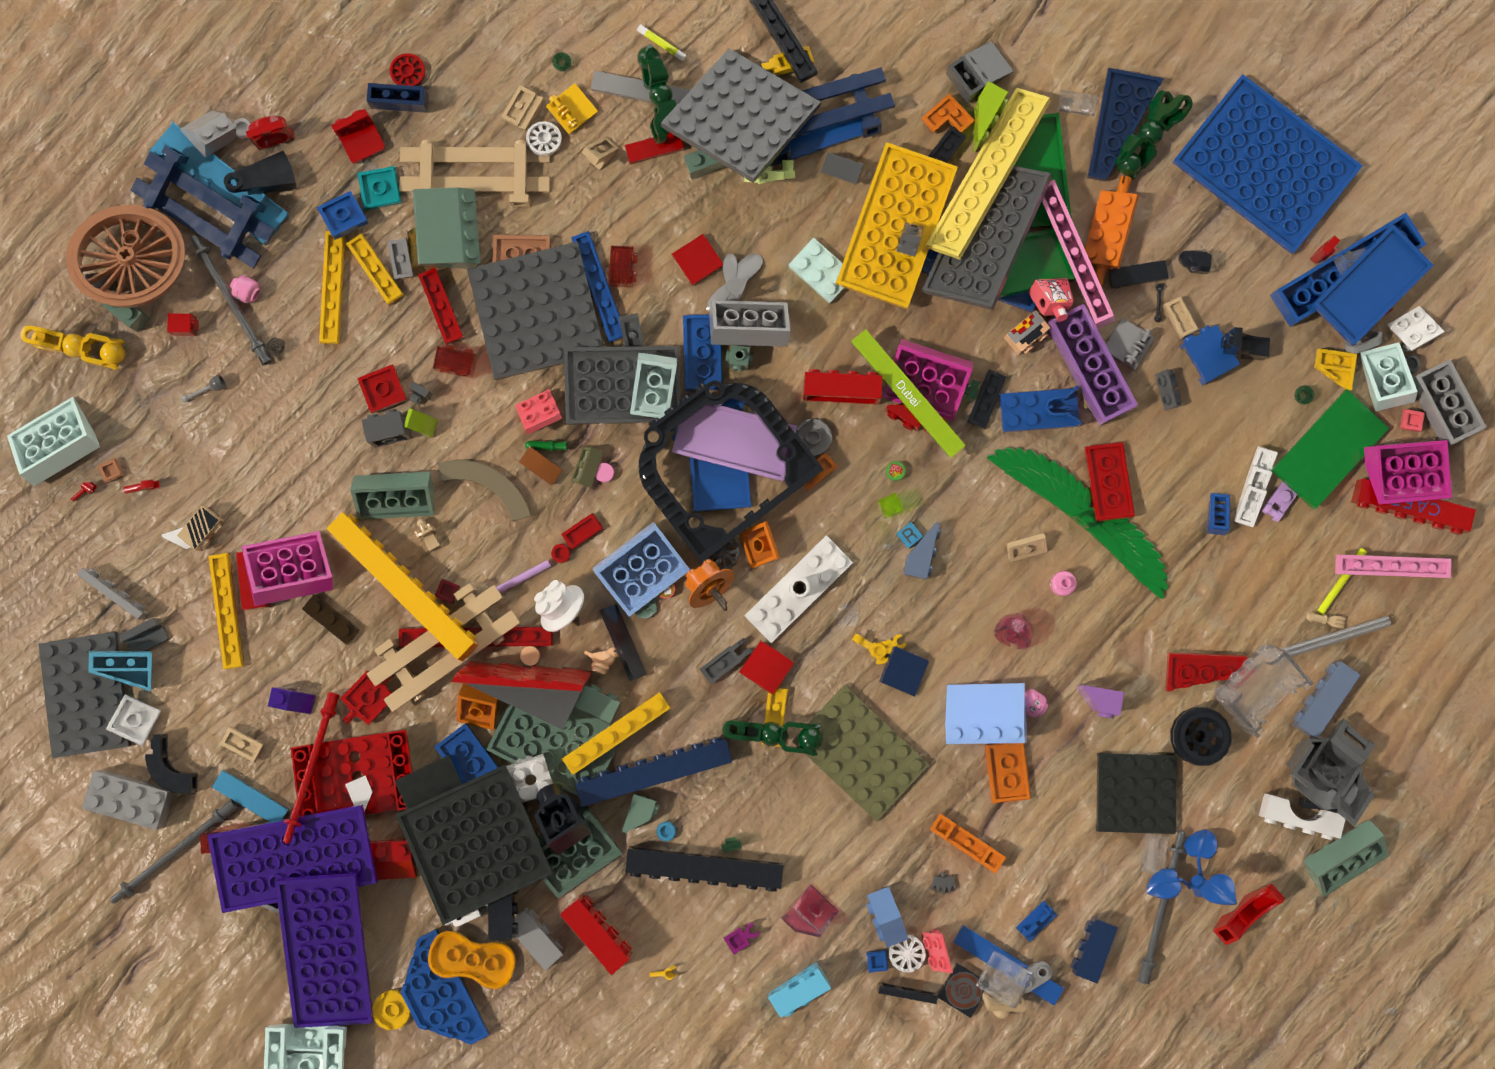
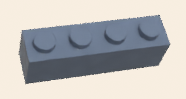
M1335 661L1328 665L1324 678L1318 680L1313 694H1310L1305 699L1303 709L1299 710L1293 717L1294 722L1292 725L1310 738L1318 739L1360 677L1359 673L1341 661Z

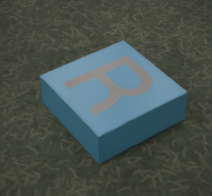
M912 522L896 533L907 549L923 537Z

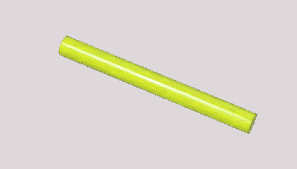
M1360 548L1356 555L1365 556L1367 551ZM1351 574L1341 575L1317 611L1320 614H1325Z

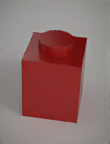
M168 313V333L173 336H196V331L199 329L197 317L192 314Z

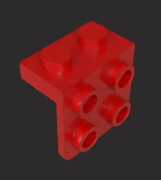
M366 109L356 110L351 116L340 118L331 125L353 164L385 149L379 132Z

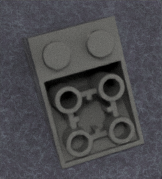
M991 41L950 64L946 75L968 104L982 93L988 81L997 84L1013 73V70Z

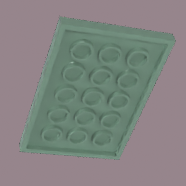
M508 705L486 750L513 764L519 758L523 760L526 756L534 757L543 754L552 783L558 784L563 789L579 796L575 785L579 781L578 778L590 775V778L598 776L597 772L607 770L618 745L572 775L562 758L611 726V724L575 707L568 723L562 730L514 706Z

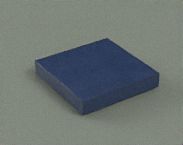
M893 646L879 682L915 697L929 661Z

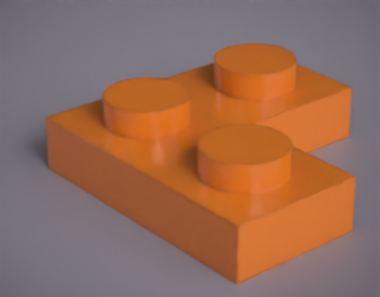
M950 93L921 118V121L933 134L946 122L963 133L975 121Z

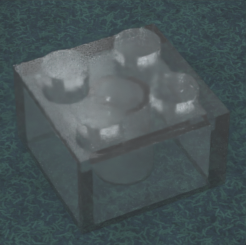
M994 951L976 986L1007 1006L1016 1008L1034 972L1006 955Z

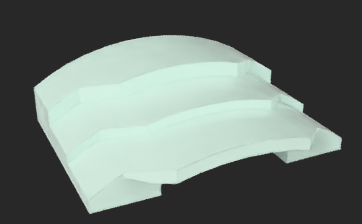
M275 1024L265 1027L264 1069H344L347 1027L337 1025L294 1028V1024Z

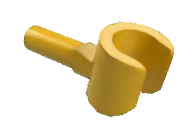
M672 965L664 971L651 972L649 976L650 978L662 976L667 980H672L678 976V974L674 975L671 972L677 966Z

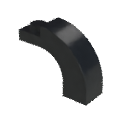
M168 734L153 735L151 740L153 753L145 754L146 766L151 777L157 784L171 792H197L198 772L186 773L173 768L168 760Z

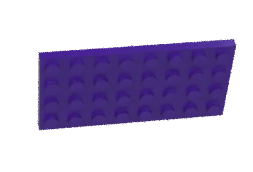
M363 804L300 816L297 822L302 825L295 828L289 844L283 841L288 826L283 823L284 820L207 835L222 913L277 903L275 885L277 878L357 873L358 887L378 882Z
M357 873L277 878L275 885L294 1028L373 1023L372 999Z

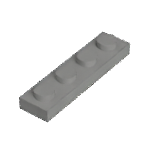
M81 568L77 573L78 576L135 618L145 620L149 615L144 610L146 608L144 605L137 601L134 603L129 599V594L115 589L114 583L100 578V573L93 568Z

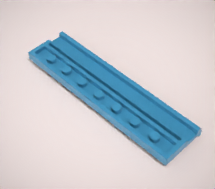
M173 121L150 149V151L163 159L166 156L161 153L164 146L173 147L182 152L189 159L186 164L180 163L179 169L241 208L244 205L239 202L242 195L251 196L266 205L264 213L258 212L256 217L275 229L272 237L279 230V226L283 221L289 218V214L264 193L248 195L247 191L238 193L227 191L223 182L224 177L228 173L235 171L213 153L205 158ZM235 179L231 180L233 186L237 185ZM248 231L252 236H254L264 245L268 243L263 239L259 238L258 236H256L255 234Z

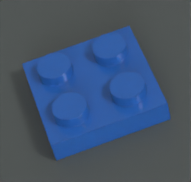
M351 191L317 207L334 240L369 224Z

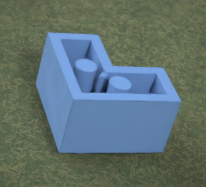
M886 887L868 894L867 897L870 903L866 905L870 915H875L872 921L880 942L884 940L886 947H890L908 940L907 932L890 888Z

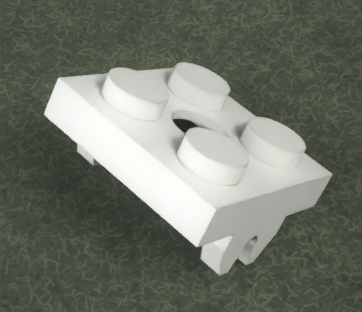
M543 754L534 757L526 756L523 760L519 758L514 764L507 766L522 802L535 799L541 788L552 784ZM532 774L536 777V782L533 785L525 783L527 775Z

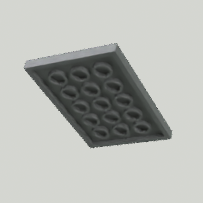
M678 346L563 348L566 425L650 423L654 420V417L630 414L638 353L677 358L670 407H677L680 404Z
M110 632L39 643L52 758L131 746L130 740L106 730L125 695L124 683L92 674L88 671L89 651H120L118 633Z

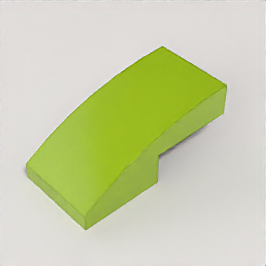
M409 408L404 427L433 438L438 420Z

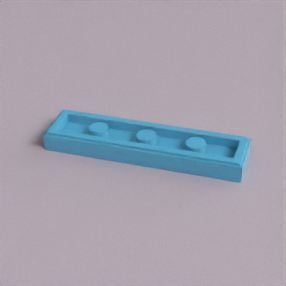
M225 770L221 771L212 786L215 790L269 822L284 820L290 810Z

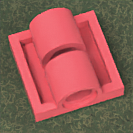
M550 389L515 405L527 434L562 419V414Z

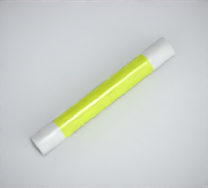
M640 24L637 31L682 62L686 59V54Z

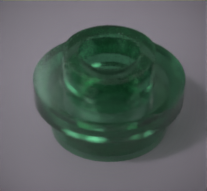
M564 52L557 53L552 60L554 68L558 71L568 70L571 66L570 56ZM564 60L565 64L560 65L559 62Z
M1300 386L1295 390V400L1302 405L1309 404L1314 399V391L1309 386ZM1302 392L1306 394L1305 399L1301 397Z

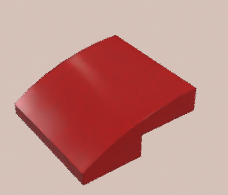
M760 641L739 673L774 696L795 663Z

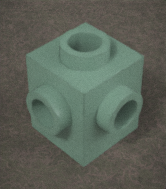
M731 345V350L726 352V361L729 362V368H732L734 371L748 370V365L753 362V353H750V347H747V345ZM736 354H743V357L737 358Z

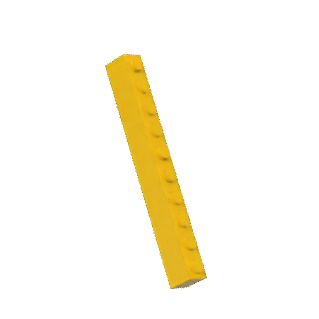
M342 512L326 529L457 660L463 662L479 645L475 641L476 636L469 630L466 632L462 628L463 623L456 617L452 618L448 614L450 612L449 609L443 604L439 605L435 601L437 598L430 591L426 593L422 589L424 585L417 578L412 579L409 576L411 572L404 565L399 566L396 563L398 559L391 552L386 553L383 550L385 546L379 540H373L370 537L372 533L364 526L361 528L357 524L359 520L351 513L347 515Z

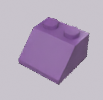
M1077 685V690L1092 711L1098 712V716L1113 719L1114 715L1120 716L1124 692Z

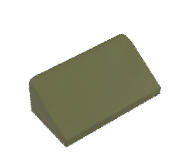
M583 446L571 482L591 487L603 452L593 447Z

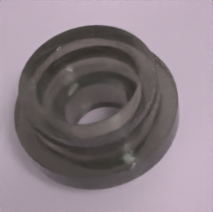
M272 338L267 344V350H269L272 356L280 355L285 349V341L281 338Z

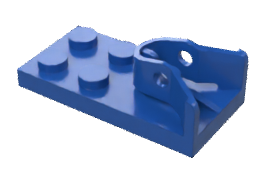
M1079 387L1000 394L1002 432L1079 427L1082 424V421L1079 420L1077 390H1079Z

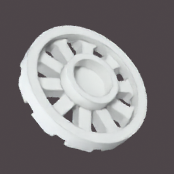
M543 121L533 124L528 129L526 141L529 149L535 154L549 156L560 148L562 137L557 126Z
M908 935V938L911 939L909 945L906 940L903 941V946L898 943L889 947V959L892 965L899 971L913 972L919 969L925 960L924 945L913 935ZM915 942L919 943L918 946L913 948ZM897 946L900 950H894L893 947ZM920 949L922 950V953H915ZM893 954H898V955H899V956H897V957H895V958H892V955H893ZM914 957L921 958L920 962H918ZM902 959L900 965H897L896 962ZM906 961L908 967L907 969L903 968ZM911 961L916 965L913 968L911 966Z

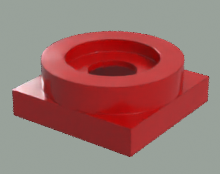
M268 116L251 123L248 131H246L247 138L258 150L295 139L292 130L287 125L286 119L281 116Z

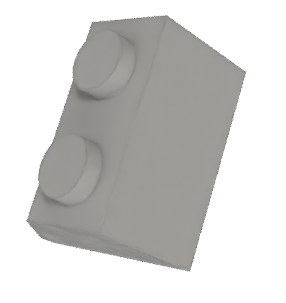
M210 111L181 128V132L205 158L236 140V126L224 113Z

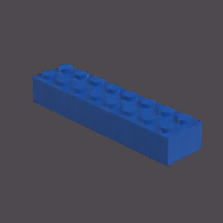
M1407 213L1402 214L1270 294L1289 327L1316 312L1311 305L1392 224L1418 249L1427 245Z

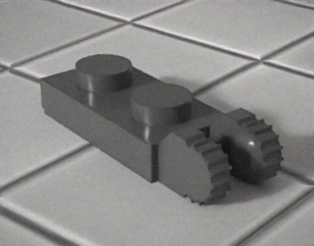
M744 638L733 646L726 648L700 668V671L710 684L726 674L753 651L750 647L743 651L740 656L735 653L734 650L746 642Z

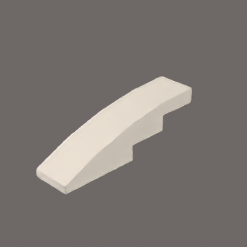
M1260 446L1257 447L1234 519L1235 522L1254 527L1267 493L1266 488L1272 475L1271 469L1278 454L1276 451Z

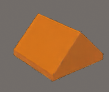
M767 521L740 533L751 569L780 559Z

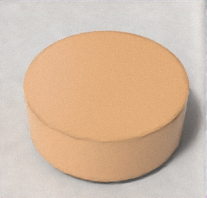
M533 646L525 647L520 654L521 661L529 666L537 664L540 660L539 650Z

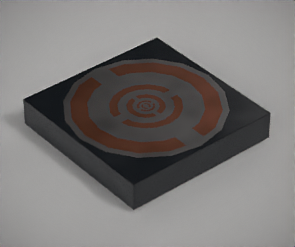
M956 962L952 969L953 973L948 975L937 997L971 1018L982 1000L983 993L987 992L991 984Z

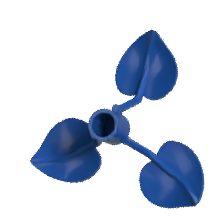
M1201 830L1191 834L1184 843L1186 853L1191 857H1197L1198 875L1192 877L1190 883L1182 878H1178L1175 870L1162 869L1151 877L1147 886L1148 895L1161 899H1172L1181 892V882L1188 889H1192L1195 896L1203 897L1209 902L1220 905L1237 904L1235 885L1229 876L1216 874L1210 878V881L1205 880L1203 877L1201 857L1204 859L1212 858L1216 854L1218 847L1215 835L1209 830Z

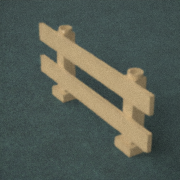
M422 140L420 147H400V163H420V176H400V192H413L414 189L456 187L475 189V192H514V194H509V202L512 207H531V199L527 192H550V177H527V163H550V155L540 156L535 154L527 147V142L524 140L515 141L514 147H433V141ZM434 163H514V177H433Z
M471 583L454 594L458 601H464L466 605L450 616L459 619L463 625L475 618L483 629L475 635V641L479 645L463 662L457 660L449 653L414 677L407 664L439 643L429 631L398 652L395 648L399 645L395 639H389L374 649L378 656H384L386 659L367 673L374 686L379 685L393 674H396L403 684L402 687L384 699L392 712L411 699H414L415 702L425 696V689L491 643L495 646L505 640L503 635L520 624L512 610L495 622L487 613L486 609L503 598L495 585L477 597L474 593L478 590Z

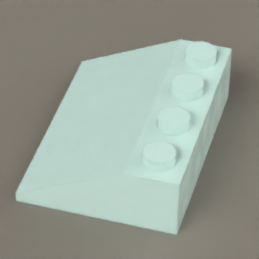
M74 397L7 435L19 475L33 486H36L100 447L95 432Z

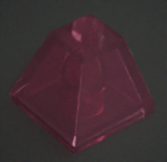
M810 884L790 905L781 919L795 932L821 937L839 911Z

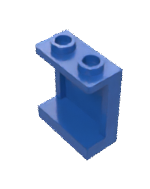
M1208 325L1199 330V335L1194 337L1192 334L1183 339L1184 343L1179 346L1181 350L1185 349L1201 376L1198 380L1202 386L1240 364L1235 355L1223 354L1221 339L1224 336L1217 325L1213 327Z

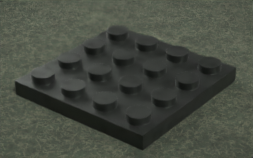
M1097 753L1096 831L1176 834L1177 756Z

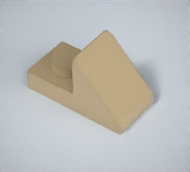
M603 137L586 146L582 153L587 157L588 161L600 170L619 148L607 137Z

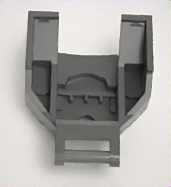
M1343 718L1338 722L1337 728L1328 738H1309L1299 742L1287 765L1290 768L1293 786L1324 811L1338 809V813L1355 826L1375 795L1364 778L1361 766L1373 750L1375 743L1363 737ZM1345 731L1348 735H1350L1353 739H1355V740H1356L1358 743H1360L1363 747L1361 748L1358 744H1356L1353 740H1351V739H1350L1347 735H1345L1343 732Z

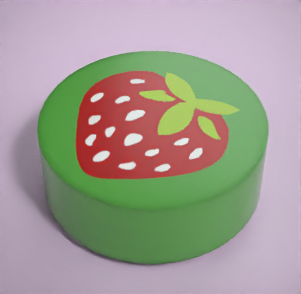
M891 462L886 468V475L892 481H899L905 475V467L900 462Z

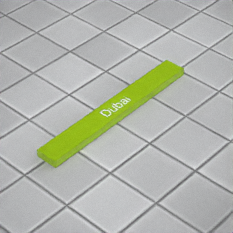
M866 329L851 341L854 347L878 375L882 376L884 382L950 459L966 446Z

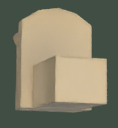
M419 519L417 526L420 529L414 531L417 538L424 540L429 551L439 548L441 545L434 534L436 529L430 523L426 525L424 519Z

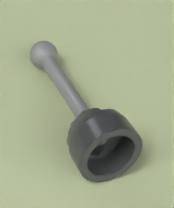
M218 374L210 380L209 386L188 396L183 395L181 399L186 403L190 398L209 389L221 391L227 387L226 382Z

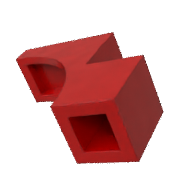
M1272 883L1243 897L1236 910L1220 918L1213 931L1225 945L1240 940L1242 935L1256 920L1272 908L1283 903L1285 897Z

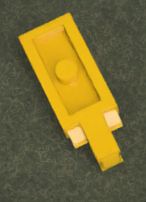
M803 47L812 63L815 64L810 47ZM782 53L773 55L769 62L761 64L762 68L776 76L793 72Z

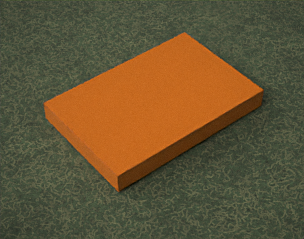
M1024 743L985 745L991 803L1031 799Z

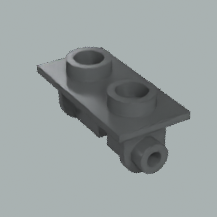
M1166 369L1155 374L1164 410L1181 407L1183 401L1179 389H1173V387L1178 386L1175 372L1173 373L1172 369Z

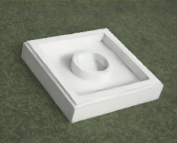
M125 694L106 730L143 746L161 710Z

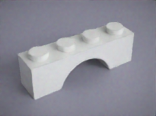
M1265 793L1259 816L1265 818L1264 822L1276 825L1277 821L1284 823L1283 827L1293 830L1297 826L1303 828L1302 832L1311 835H1314L1315 832L1322 833V838L1332 841L1334 837L1341 839L1345 818L1340 814L1326 810H1319L1312 818L1300 819L1293 813L1289 800Z

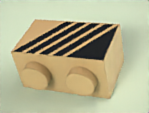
M201 506L177 536L194 550L201 551L209 546L212 536L214 534L217 535L222 530V524L225 521L208 507Z

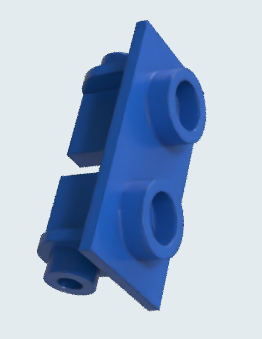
M1043 900L1016 928L1030 942L1057 914Z

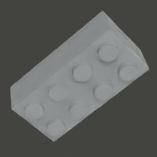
M711 300L709 314L711 344L788 346L790 323L788 304L786 302Z
M1451 359L1412 377L1418 391L1416 398L1439 441L1448 440L1449 446L1487 428Z
M95 770L92 773L82 809L158 830L165 828L175 792L168 791L156 784L107 770Z

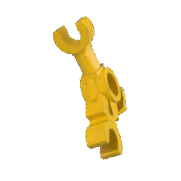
M857 633L852 638L853 642L869 650L868 652H870L871 656L876 659L877 665L888 661L889 657H884L886 654L891 653L893 646L900 649L906 646V643L897 644V639L902 637L901 634L895 635L892 641L887 639L880 643H871Z

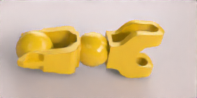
M31 325L25 326L21 331V339L38 349L65 353L69 357L81 356V359L90 365L118 370L120 369L118 364L125 357V350L122 345L126 342L122 339H113L93 333H88L85 337L79 334L66 335ZM30 331H35L31 339H28L27 334ZM94 342L105 343L100 349L102 360L91 358L89 352L92 350L91 345Z

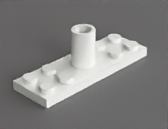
M826 535L744 616L772 643L853 562ZM797 583H802L805 592L803 594L795 593L793 586H796Z

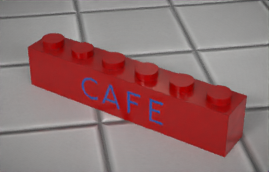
M1364 478L1356 480L1351 503L1357 504L1358 508L1369 509L1370 507L1376 509L1375 512L1380 514H1395V518L1406 520V518L1413 519V523L1425 525V523L1431 524L1432 528L1438 530L1449 529L1451 530L1450 533L1456 535L1471 532L1476 509L1440 499L1379 504L1371 481Z

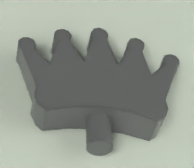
M944 871L941 872V876L934 875L930 887L931 890L935 886L937 893H939L940 888L942 889V894H945L946 887L949 893H951V886L954 887V890H957L952 875L945 876Z

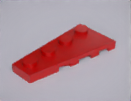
M1168 652L1165 691L1168 692L1174 689L1188 688L1193 685L1208 684L1213 681L1246 676L1247 656Z

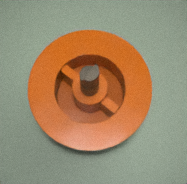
M711 559L706 560L697 569L688 571L685 586L692 592L689 596L690 606L700 608L716 600L722 609L727 611V601L723 598L722 594L731 586L734 580V572L730 569L720 570L717 563Z

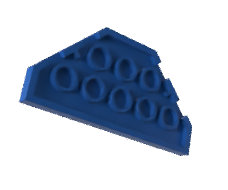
M436 928L417 939L416 948L410 961L401 994L418 1028L430 1030L451 1039L455 1038L472 1045L487 1037L490 1033L462 977L443 978L431 971L428 964V954L433 940L439 934Z

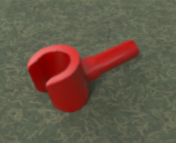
M84 482L79 492L71 500L73 502L76 501L85 492L88 494L94 493L97 486L92 482Z

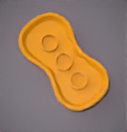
M444 931L435 937L430 946L428 964L431 971L440 977H468L488 989H499L506 986L511 980L516 958L514 951L504 943H477L459 932Z

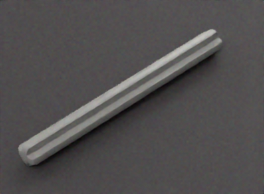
M1388 616L1381 617L1279 649L1281 659L1293 657L1391 626V621Z

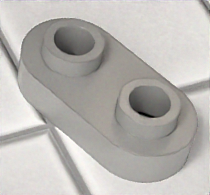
M1370 329L1353 346L1345 340V350L1349 353L1357 354L1376 347L1382 343V332L1378 329Z
M1037 961L1016 975L1015 985L1021 992L1028 993L1051 978L1052 969L1048 963ZM1041 969H1045L1044 975H1039ZM1025 979L1029 980V984L1027 986L1022 985V982Z

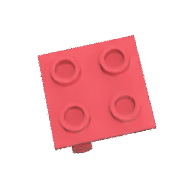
M933 929L931 932H922L923 945L927 949L928 963L932 971L953 973L942 932H939V929Z

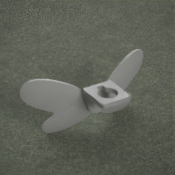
M728 254L723 263L726 284L711 296L707 304V310L710 312L711 300L739 301L747 280L752 278L762 266V257L758 254H750L737 264L736 257L733 254Z

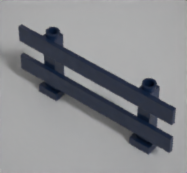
M882 67L860 74H852L843 79L802 90L818 101L852 92L855 103L813 115L794 137L857 118L862 120L861 133L863 138L880 134L882 123L880 117H874V113L895 108V103L891 93L868 99L864 88L886 82ZM789 144L772 161L773 165L782 163V160H791Z
M164 146L161 152L166 155L164 159L150 151L144 165L157 173L154 180L149 185L140 178H136L130 189L131 192L143 199V206L147 209H160L220 247V255L224 258L231 260L232 257H236L255 269L261 255L242 244V241L248 231L266 242L270 241L275 229L256 217L258 212L264 213L267 206L255 198L242 195L239 201L244 204L242 208L179 169L180 163L186 164L189 157L173 147ZM171 182L234 221L229 234L165 195Z

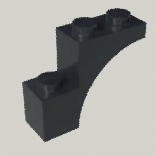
M1235 327L1222 337L1221 348H1223V354L1241 355V359L1265 360L1269 357L1270 338L1243 333V328Z

